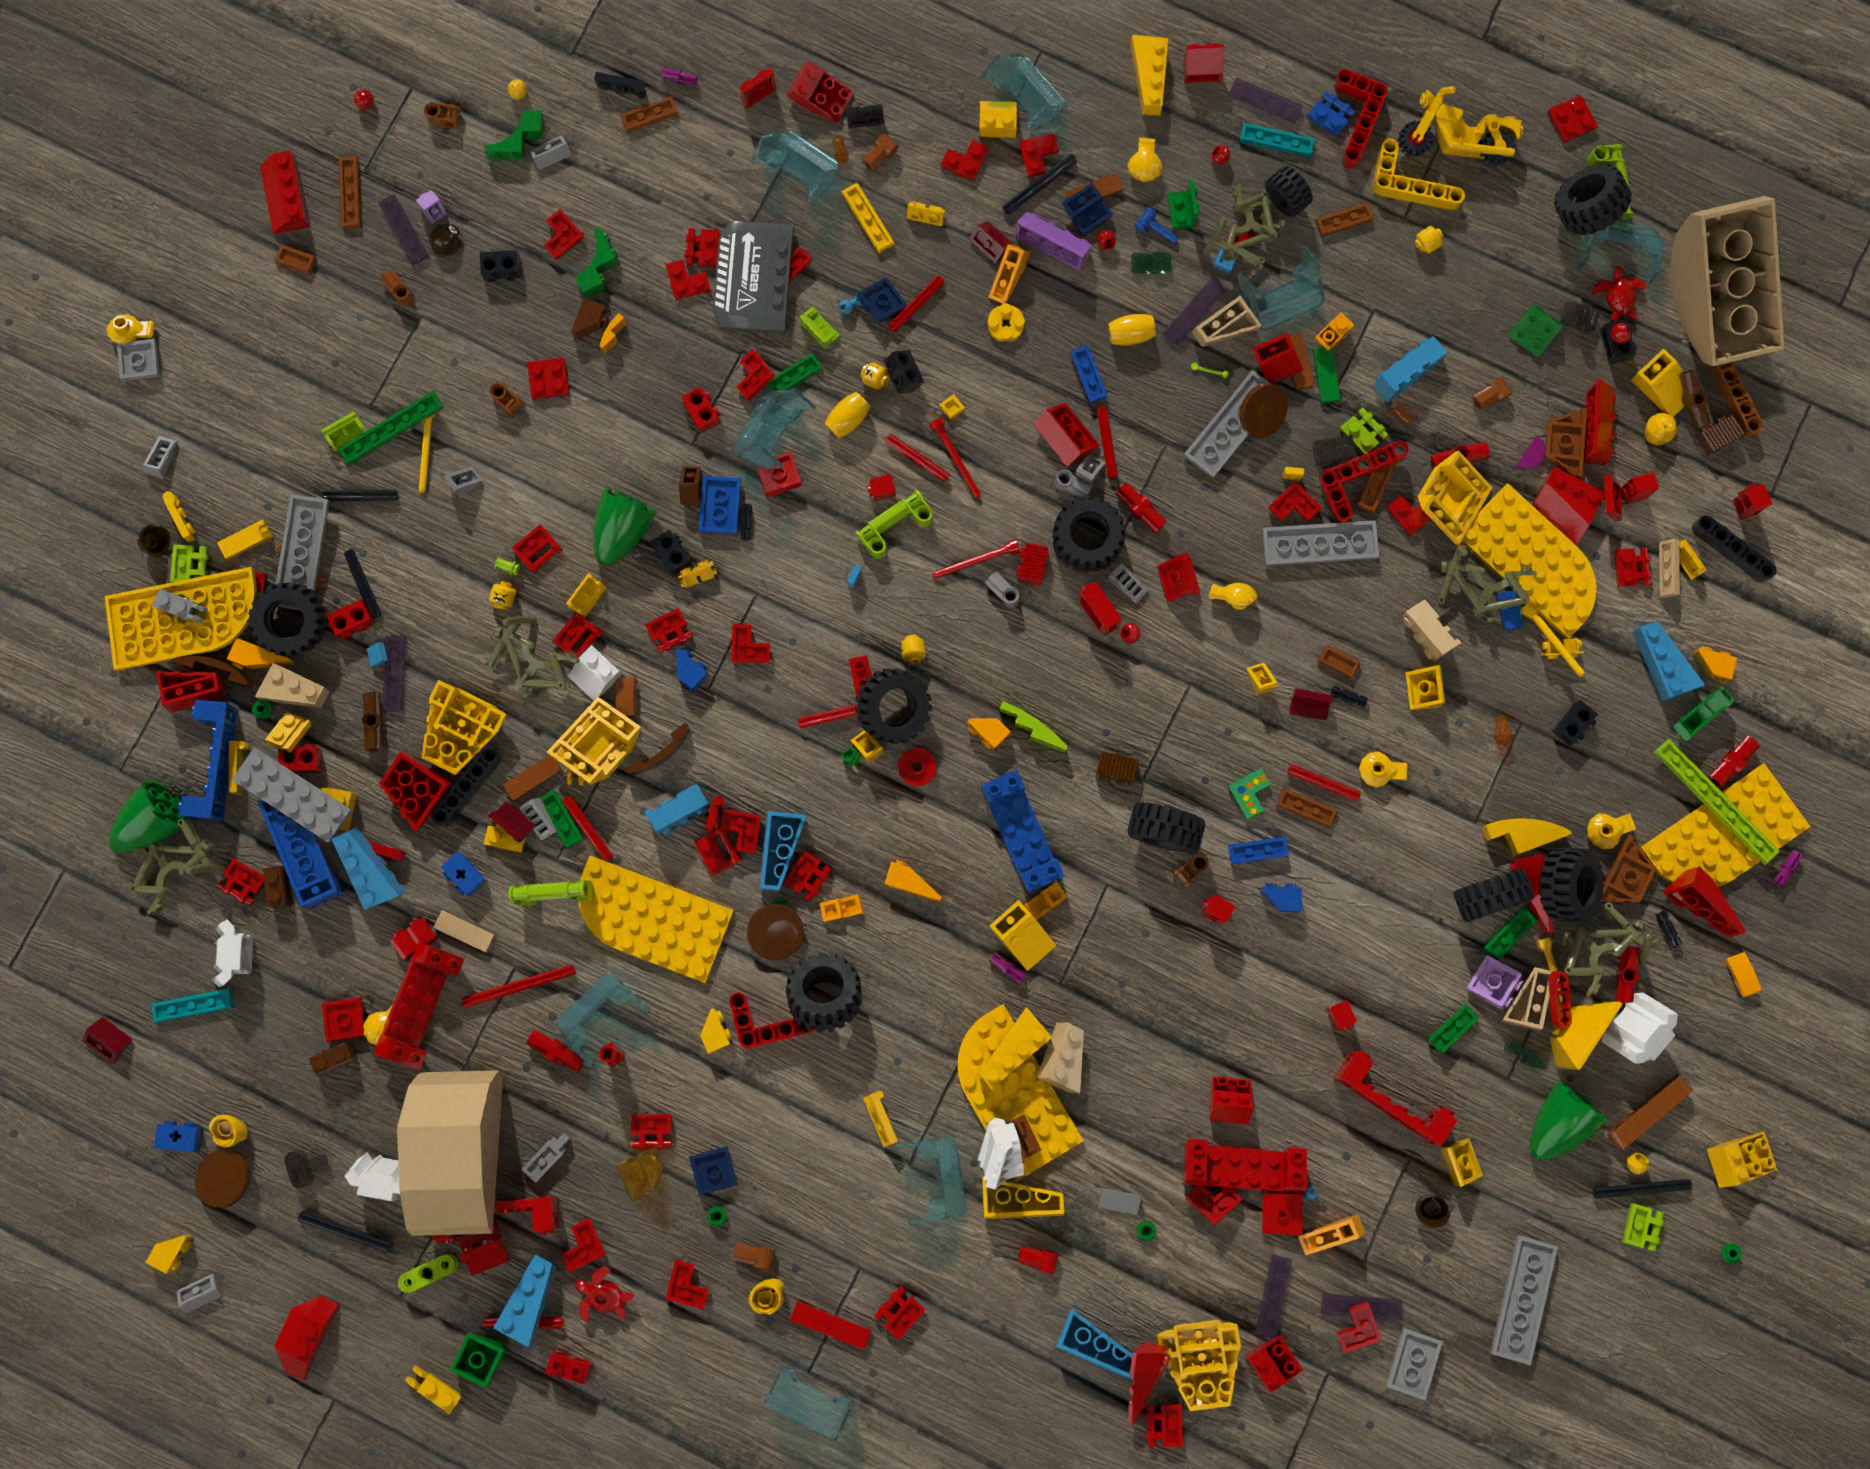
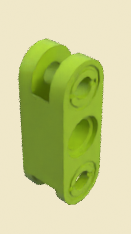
M450 1253L439 1256L402 1274L398 1280V1286L405 1293L416 1291L454 1273L459 1267V1260L454 1254ZM446 1261L449 1263V1267H446ZM426 1268L432 1270L433 1276L431 1278L425 1276Z

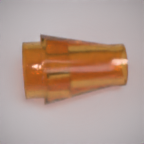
M1497 716L1494 734L1496 744L1507 745L1512 743L1513 734L1508 722V716Z

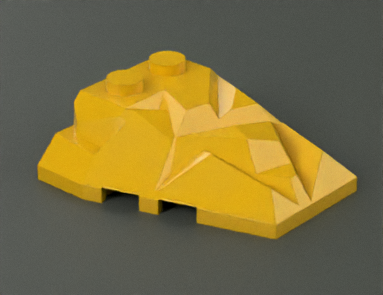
M438 680L429 698L430 711L426 720L428 726L427 733L424 735L421 758L457 775L499 732L507 714L496 706L460 688Z
M1211 1320L1176 1325L1172 1330H1165L1157 1334L1158 1344L1169 1347V1373L1175 1379L1178 1389L1190 1411L1229 1407L1231 1405L1235 1372L1238 1365L1237 1360L1241 1348L1238 1324Z

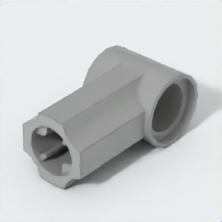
M1069 470L1059 471L1054 481L1058 490L1067 491L1083 500V497L1088 496L1093 487L1073 476ZM1066 477L1068 483H1061L1059 478Z
M998 572L992 574L985 582L1003 601L1006 607L1014 608L1019 604L1018 590L1012 587ZM1014 594L1016 598L1013 601H1008L1006 596Z

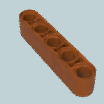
M1734 362L1716 366L1708 365L1731 414L1734 415L1745 432L1743 436L1745 438L1754 437L1762 430L1763 422ZM1724 375H1727L1730 378V381L1727 380ZM1732 391L1736 392L1738 397L1734 396ZM1740 408H1743L1746 411V414H1744ZM1749 425H1752L1754 430H1751Z
M1680 1074L1672 1077L1611 1128L1607 1135L1619 1150L1626 1148L1691 1094L1693 1089Z

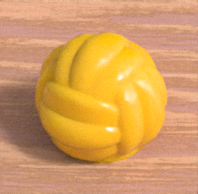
M513 80L509 83L507 89L510 97L514 100H519L526 96L527 87L522 80Z
M1634 1153L1628 1157L1627 1167L1634 1174H1643L1649 1169V1160L1640 1153Z

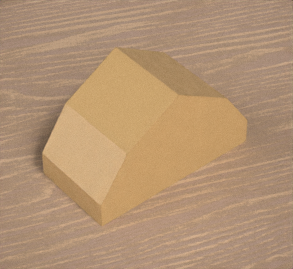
M1762 196L1691 213L1676 233L1667 279L1683 330L1702 362L1716 366L1785 349L1775 199Z
M499 1070L419 1072L409 1084L397 1126L399 1191L406 1230L411 1236L493 1234L503 1077Z

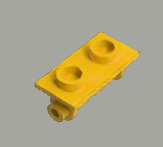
M915 201L913 203L909 202L906 219L942 226L945 209L932 205L926 208V204Z
M1687 540L1679 542V564L1689 578L1692 580L1707 571Z
M704 560L692 569L690 566L681 569L677 576L678 579L683 578V580H680L682 588L698 584L697 576L701 577L702 582L715 578L714 576L717 575L715 567L711 569V566H714L713 561Z
M1577 638L1563 639L1564 647L1573 658L1578 657V654L1584 653V651H1579V647H1582L1581 640ZM1549 640L1542 642V649L1545 650V653H1540V655L1547 656V659H1558L1561 654Z

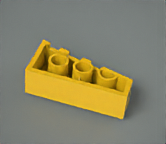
M1132 35L1130 48L1133 56L1136 83L1138 85L1141 112L1144 115L1160 116L1163 104L1168 38Z
M1027 1007L979 1072V1076L990 1089L995 1087L1052 1038Z
M982 1177L984 1219L1064 1215L1063 1193L1006 1181L996 1189L986 1187L987 1181L983 1180L984 1177Z

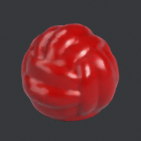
M360 89L354 95V103L358 108L369 109L374 103V96L370 91Z
M1218 145L1213 149L1211 158L1215 164L1224 165L1230 160V151L1227 146Z
M1106 230L1098 234L1097 245L1099 249L1110 250L1115 246L1116 235L1113 231Z
M1618 323L1614 326L1610 333L1613 341L1625 343L1630 339V331L1627 324Z
M1128 623L1122 627L1120 635L1127 644H1133L1140 638L1141 633L1135 623Z

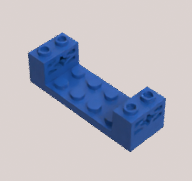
M196 700L195 705L192 707L193 719L205 726H214L212 729L213 745L210 746L209 750L211 762L207 766L208 783L204 787L206 798L182 796V801L178 804V811L180 816L190 820L223 823L229 782V741H234L238 709L226 702Z
M1015 770L982 784L981 790L1028 895L1056 881L1062 880L1064 873L1057 858L1054 859L1025 794L1024 783L1018 770Z
M257 800L300 907L310 910L344 895L345 892L337 875L331 873L316 834L264 800Z

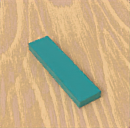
M1243 123L1239 142L1311 158L1315 138Z
M230 988L151 1003L154 1023L234 1008Z

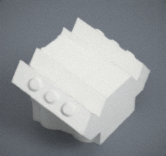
M228 920L221 922L216 929L221 937L215 942L217 946L216 963L213 968L219 974L212 980L219 988L231 979L233 974H249L252 972L254 938L245 933H235L234 926Z
M1634 993L1633 1002L1626 1003L1624 1010L1614 1021H1611L1610 1030H1606L1602 1035V1042L1635 1064L1645 1063L1646 1060L1654 1061L1675 1037L1672 1030L1677 1025L1678 1014L1645 993Z
M994 1118L989 1122L978 1160L981 1161L980 1167L983 1168L985 1173L983 1180L987 1181L986 1187L996 1189L1005 1180L1024 1175L1020 1140L1014 1123L1005 1124L1004 1120Z
M367 1152L358 1158L345 1174L348 1183L351 1186L358 1187L357 1195L388 1201L401 1200L398 1160L383 1158L381 1154L372 1160Z

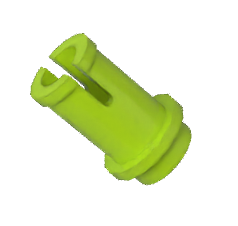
M498 557L495 562V569L508 572L511 576H517L520 571V565L516 561L510 562Z

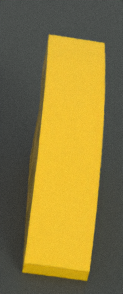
M1526 818L1501 820L1481 827L1486 841L1505 835L1513 856L1572 834L1569 829L1554 823Z

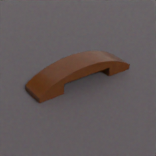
M185 656L176 658L174 661L182 667L199 671L201 665L229 673L228 680L251 689L253 687V684L242 673L216 659L203 656Z
M686 722L670 734L674 739L673 742L646 763H643L638 758L624 769L628 775L641 774L667 761L680 748L690 728Z

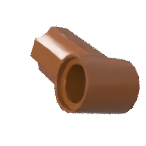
M882 134L875 142L871 151L862 159V162L870 171L874 172L886 158L889 159L896 153L899 146L887 135Z
M393 269L385 271L380 278L382 283L400 305H411L414 301V296L408 286L404 284Z
M1501 377L1492 382L1488 388L1472 397L1473 404L1481 411L1497 401L1500 402L1506 399L1513 392L1504 378Z
M737 1243L733 1260L753 1264L757 1268L771 1270L775 1249Z

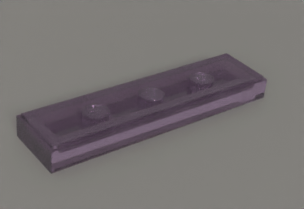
M1237 77L1228 95L1292 123H1296L1303 108V105Z
M393 194L379 201L380 207L412 264L415 265L429 258L426 249L396 195Z
M1210 279L1164 331V335L1178 346L1221 297L1225 289L1213 279Z
M386 636L385 650L388 661L384 662L382 711L403 712L406 637Z
M1271 1254L1255 1330L1257 1335L1269 1338L1276 1337L1292 1262L1290 1258Z
M1321 1293V1314L1352 1317L1349 1307L1368 1301L1374 1318L1402 1320V1300Z

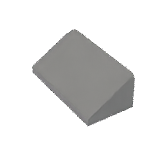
M559 136L529 150L539 170L571 156L563 136Z
M1101 1188L1098 1208L1137 1215L1141 1195Z
M213 1273L176 1291L179 1308L185 1313L222 1297L221 1289Z

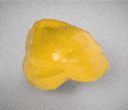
M1665 413L1651 416L1645 427L1646 440L1654 446L1670 442L1677 432L1675 419Z
M217 1115L209 1124V1131L213 1135V1141L221 1147H232L248 1137L246 1124L234 1116Z
M774 1278L758 1283L749 1294V1304L753 1311L758 1314L770 1315L780 1309L784 1300V1283Z

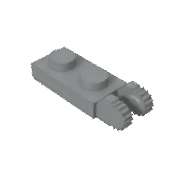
M159 589L152 605L157 609L202 623L203 619L192 615L194 608L201 612H207L208 608L198 605L194 601Z

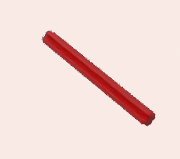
M573 965L564 966L463 997L461 1002L464 1008H468L575 975V967Z

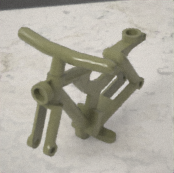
M1238 183L1236 187H1233L1231 197L1235 198V212H1242L1245 215L1246 223L1242 227L1232 224L1227 241L1224 242L1219 238L1225 227L1226 219L1221 218L1202 255L1207 257L1214 247L1217 246L1224 251L1223 259L1225 261H1233L1235 257V259L1251 266L1255 271H1260L1261 265L1265 262L1264 257H1258L1244 248L1263 241L1274 242L1282 231L1285 220L1281 219L1278 224H1273L1268 199L1269 193L1267 191L1243 200L1241 196L1242 184ZM1259 206L1262 225L1254 221L1251 208ZM1250 229L1258 233L1255 237L1234 244L1235 237L1246 234Z
M1465 544L1456 548L1451 562L1442 561V573H1446V577L1438 596L1440 604L1445 602L1454 578L1473 604V613L1476 616L1482 617L1489 612L1487 622H1495L1494 610L1528 604L1530 602L1529 596L1516 578L1522 575H1537V571H1532L1533 567H1521V571H1506L1505 578L1502 581L1490 583L1481 576L1485 573L1483 567L1460 563L1461 557H1465L1468 554L1467 545ZM1460 571L1473 573L1477 584L1484 588L1480 599L1477 598ZM1509 585L1512 586L1519 596L1488 603L1493 591L1502 590Z
M516 616L504 619L502 624L503 626H508V628H496L495 638L500 640L488 661L485 662L486 668L498 667L499 661L506 649H508L518 677L516 679V686L520 690H528V692L523 693L522 697L524 698L539 697L540 692L535 691L536 688H570L571 682L567 677L562 660L580 663V659L576 658V653L565 652V654L552 652L548 655L549 659L546 661H540L533 656L532 649L535 647V644L516 634L515 630L518 624L535 623L537 621L535 616ZM513 641L522 645V653L530 663L525 672L523 671ZM552 667L557 680L532 678L538 669Z
M179 819L177 822L190 846L166 845L161 841L156 844H150L149 848L136 847L134 849L137 854H144L146 857L133 885L130 886V891L132 893L156 894L154 903L147 911L149 915L158 914L164 909L162 903L171 892V889L165 885L166 877L170 871L178 869L179 874L184 876L200 872H215L223 875L226 870L221 866L211 864L207 853L213 845L207 840L201 841L193 826V821L190 819ZM166 852L193 854L194 856L187 863L179 861L169 863ZM158 861L161 870L158 873L155 886H148V880Z
M1609 902L1605 904L1603 914L1608 916L1620 929L1587 930L1584 927H1576L1573 930V937L1570 936L1571 931L1567 929L1562 941L1564 946L1568 943L1572 944L1564 970L1569 976V980L1593 978V983L1586 994L1588 997L1592 994L1597 995L1601 988L1599 982L1604 975V969L1598 966L1597 961L1603 953L1612 952L1613 956L1619 957L1634 941L1642 948L1638 957V965L1643 966L1652 945L1653 936L1650 933H1647L1644 939L1641 937L1644 925L1638 921H1634L1631 925L1613 907V904ZM1626 937L1620 944L1607 943L1597 946L1591 939ZM1583 944L1591 953L1589 967L1574 968L1581 945Z

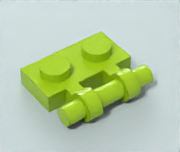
M1362 408L1358 411L1362 419L1358 420L1353 416L1339 430L1362 455H1365L1379 444L1375 439L1377 435L1384 440L1388 434L1384 430L1385 427L1382 424L1379 425L1374 420L1371 412H1367ZM1368 423L1373 431L1370 433L1363 426L1364 424Z
M173 545L171 583L192 579V577L207 576L205 569L209 555L207 554L206 546H200L199 553H194L195 547L192 545ZM193 560H198V569H193Z
M1631 1203L1622 1242L1644 1248L1645 1241H1648L1647 1250L1656 1252L1657 1244H1660L1661 1240L1659 1238L1660 1230L1665 1222L1663 1221L1664 1212L1656 1210L1655 1218L1651 1217V1208ZM1649 1223L1653 1224L1651 1236L1647 1235Z

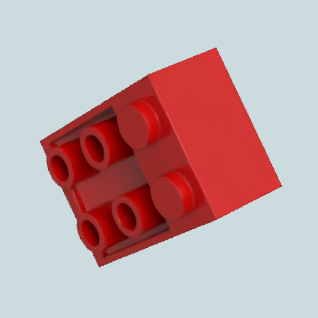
M808 61L802 65L786 96L799 106L834 123H838L855 92L812 61Z

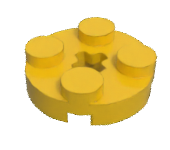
M1005 303L994 308L989 314L988 330L990 335L997 341L1011 342L1021 336L1025 320L1018 308ZM1003 320H1009V321H1010V322H1009L1010 326H1009V327H1008V326H1004V327H1003V326H1002V324H1003L1002 321H1003Z

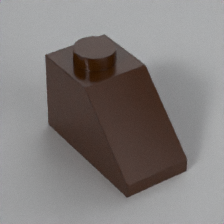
M583 298L571 331L574 339L578 340L601 329L603 323H606L608 319L605 305Z
M682 466L679 481L680 504H686L687 506L699 504L701 497V466Z

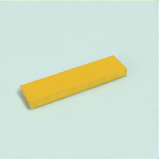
M855 183L841 191L878 254L894 246V241L859 184Z

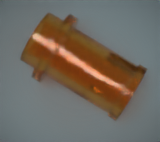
M837 137L832 141L836 153L835 159L839 163H843L848 160L849 153L846 151L844 139Z
M1398 403L1390 411L1392 416L1395 415L1406 427L1414 419L1403 408V404L1400 405Z

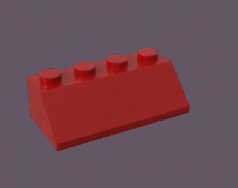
M291 150L272 154L260 165L273 234L310 227L297 159Z
M1597 380L1586 391L1585 408H1587L1583 463L1605 465L1613 457L1611 442L1614 439L1612 424L1615 421L1613 406L1616 403V395H1614V388L1602 380Z

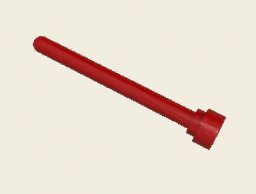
M942 417L929 423L931 430L939 434L974 498L979 499L981 493L945 432V422Z
M1016 539L1010 540L1002 548L934 571L932 576L937 579L1007 553L1009 555L1019 554L1018 543Z

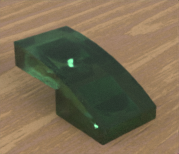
M1133 253L1131 255V273L1158 274L1171 272L1170 253Z
M1513 1042L1505 1043L1504 1050L1522 1056L1521 1064L1536 1069H1545L1546 1065L1531 1051Z

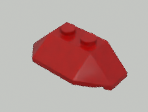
M320 1296L291 1308L274 1345L286 1373L302 1380L306 1379L339 1303Z

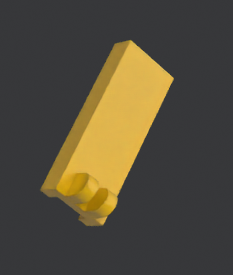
M262 519L217 542L224 558L228 561L273 538V535L266 521Z
M229 741V793L233 795H243V787L234 782L232 778L243 764V751L249 748V745L244 741Z
M877 1091L864 1097L863 1100L882 1145L886 1147L898 1142L880 1100L884 1094L882 1091Z

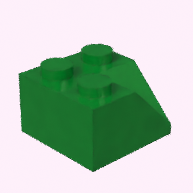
M468 1332L449 1371L486 1388L491 1385L508 1347L490 1338Z

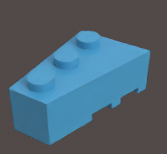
M697 784L678 793L670 801L661 802L660 807L650 811L648 809L644 811L660 836L670 835L678 825L684 826L691 822L693 816H701L708 811L707 808L710 805Z

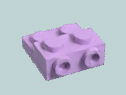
M1486 955L1467 989L1503 1011L1505 1007L1509 1008L1514 1000L1512 997L1515 990L1520 991L1524 981H1522L1523 976L1521 973Z

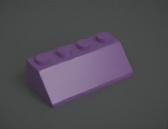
M1026 212L1017 222L1016 238L1081 271L1092 249V245L1087 240L1075 237L1068 230L1063 231L1057 228V225L1042 220L1035 213L1030 214Z

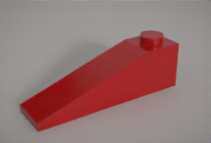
M1145 1341L1133 1352L1130 1378L1134 1380L1129 1388V1393L1133 1394V1397L1129 1403L1128 1425L1132 1426L1139 1419L1165 1368L1168 1367L1170 1362V1355H1168L1169 1347Z

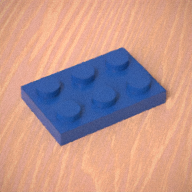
M703 476L699 532L737 535L741 478Z

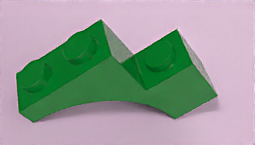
M522 110L521 121L508 138L495 144L485 145V154L488 160L495 162L501 160H525V139L531 141L544 139V117L541 110Z
M601 227L593 229L597 246L592 262L583 272L575 276L585 299L605 290L603 283H606L602 272L618 265L616 261L618 254L614 247L610 248L608 243L611 240L606 231L603 232Z
M1723 685L1720 686L1677 721L1673 726L1675 733L1685 741L1689 740L1704 725L1729 707L1735 699Z

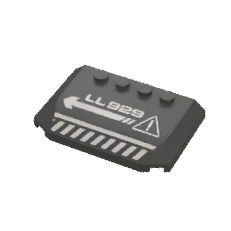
M729 221L719 237L713 310L722 330L786 333L794 224Z

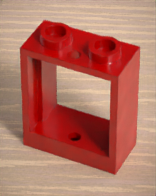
M1089 582L1084 585L1079 593L1078 602L1101 635L1105 637L1120 626L1122 618L1097 582L1093 584Z

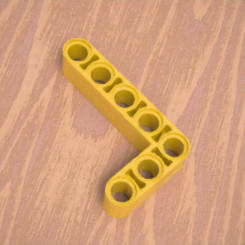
M1387 139L1383 142L1378 154L1372 190L1375 194L1448 210H1456L1460 207L1465 198V193L1461 188L1395 175L1394 171L1399 144L1394 139ZM1386 148L1391 149L1392 152L1386 151ZM1382 165L1388 166L1389 169H1384ZM1379 182H1383L1386 186H1381ZM1397 186H1402L1404 190L1398 189ZM1415 189L1420 190L1422 193H1417ZM1433 193H1437L1440 197H1435ZM1451 197H1456L1458 201H1454Z

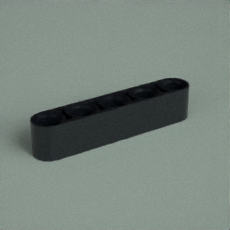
M1704 515L1693 523L1692 531L1696 536L1757 582L1764 583L1776 575L1777 569L1772 562L1711 516ZM1700 523H1704L1706 525V529H1703ZM1716 534L1721 536L1722 541L1716 538ZM1731 546L1737 549V553L1731 549ZM1747 557L1752 560V564L1747 562ZM1762 569L1767 571V576L1763 574Z
M492 747L485 748L432 812L431 818L435 824L440 827H447L459 815L500 764L502 757L496 749ZM490 753H495L493 761H487V756ZM483 768L482 775L476 777V769ZM470 783V790L463 792V785ZM458 798V804L455 807H451V800ZM441 813L446 814V819L443 822L438 821V816Z

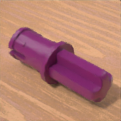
M662 68V79L672 80L677 84L681 82L693 86L697 85V75L682 72L681 69Z
M1793 850L1785 863L1780 865L1781 869L1772 881L1776 885L1779 883L1780 887H1784L1790 876L1795 874V868L1803 858V855Z
M997 952L989 960L990 963L1002 971L1003 975H1008L1018 984L1026 977L1023 972L1012 965V961L1008 962Z

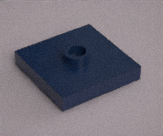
M887 277L858 292L856 295L877 325L900 313L907 306Z
M728 1146L689 1157L699 1196L738 1185Z

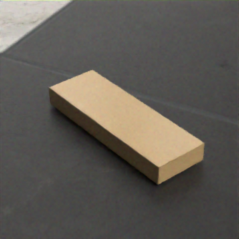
M1675 538L1659 542L1661 598L1680 595L1679 540Z
M443 910L433 927L486 953L495 937L494 934Z

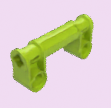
M1621 144L1600 145L1588 155V166L1594 167L1597 164L1602 166L1603 164L1612 165L1621 171L1628 184L1625 160L1622 158L1621 151L1623 146ZM1630 205L1620 220L1629 219L1633 216Z
M915 490L914 494L910 497L902 499L868 522L866 527L860 531L856 530L855 534L873 558L881 559L886 555L887 548L880 534L909 514H911L919 526L928 527L933 521L932 510L920 492ZM921 514H928L929 517L923 520L919 517ZM881 545L883 547L881 551L873 550L874 546Z
M582 880L510 886L508 896L511 903L519 904L520 906L537 905V901L558 899L588 902L593 901L592 881Z

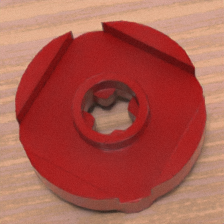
M914 748L904 752L898 762L899 776L910 786H925L934 778L936 773V763L932 754L923 748ZM917 762L921 763L920 767L923 769L914 772L912 765H916Z

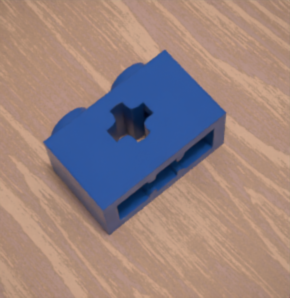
M459 851L441 866L444 870L442 873L448 881L453 880L457 884L455 888L462 896L466 894L471 897L487 882L485 877ZM460 872L465 873V879L461 878Z
M165 1121L164 1124H157L154 1148L200 1152L203 1128L196 1127L197 1123L184 1122V1126H179L177 1121ZM176 1134L182 1135L181 1138L176 1137Z

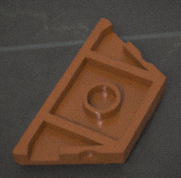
M1587 408L1551 419L1547 422L1544 459L1578 479H1581L1583 476Z
M1631 835L1626 836L1604 881V895L1601 902L1640 903L1657 869L1647 859L1642 848L1640 849L1633 841L1634 838Z

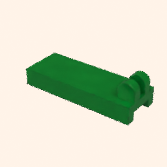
M1467 1004L1462 1005L1428 1038V1043L1434 1046L1436 1052L1444 1053L1479 1017Z

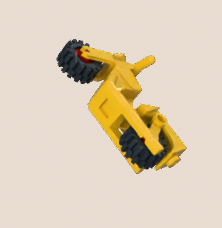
M1443 87L1435 97L1429 90L1421 93L1420 104L1423 109H1427L1418 122L1416 120L1411 123L1409 122L1399 133V148L1402 147L1401 151L1403 153L1406 152L1407 156H1421L1431 147L1434 140L1432 139L1434 134L1430 132L1432 128L1429 127L1431 122L1433 123L1440 148L1446 155L1483 159L1484 162L1488 161L1490 166L1492 164L1494 166L1500 164L1501 166L1514 156L1516 150L1514 146L1523 133L1522 120L1512 116L1500 118L1495 114H1488L1481 119L1477 126L1470 127L1463 120V110L1444 104L1443 97L1455 93V87ZM1482 136L1485 137L1479 145L1478 142Z

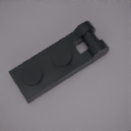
M600 72L595 73L594 80L596 86L602 90L611 89L621 94H636L639 99H643L647 95L645 85L640 80Z

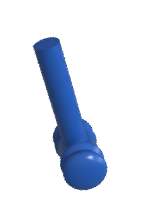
M1147 207L1134 225L1135 229L1145 233L1146 229L1150 227L1172 243H1175L1178 237L1154 222L1153 220L1157 213L1154 209Z

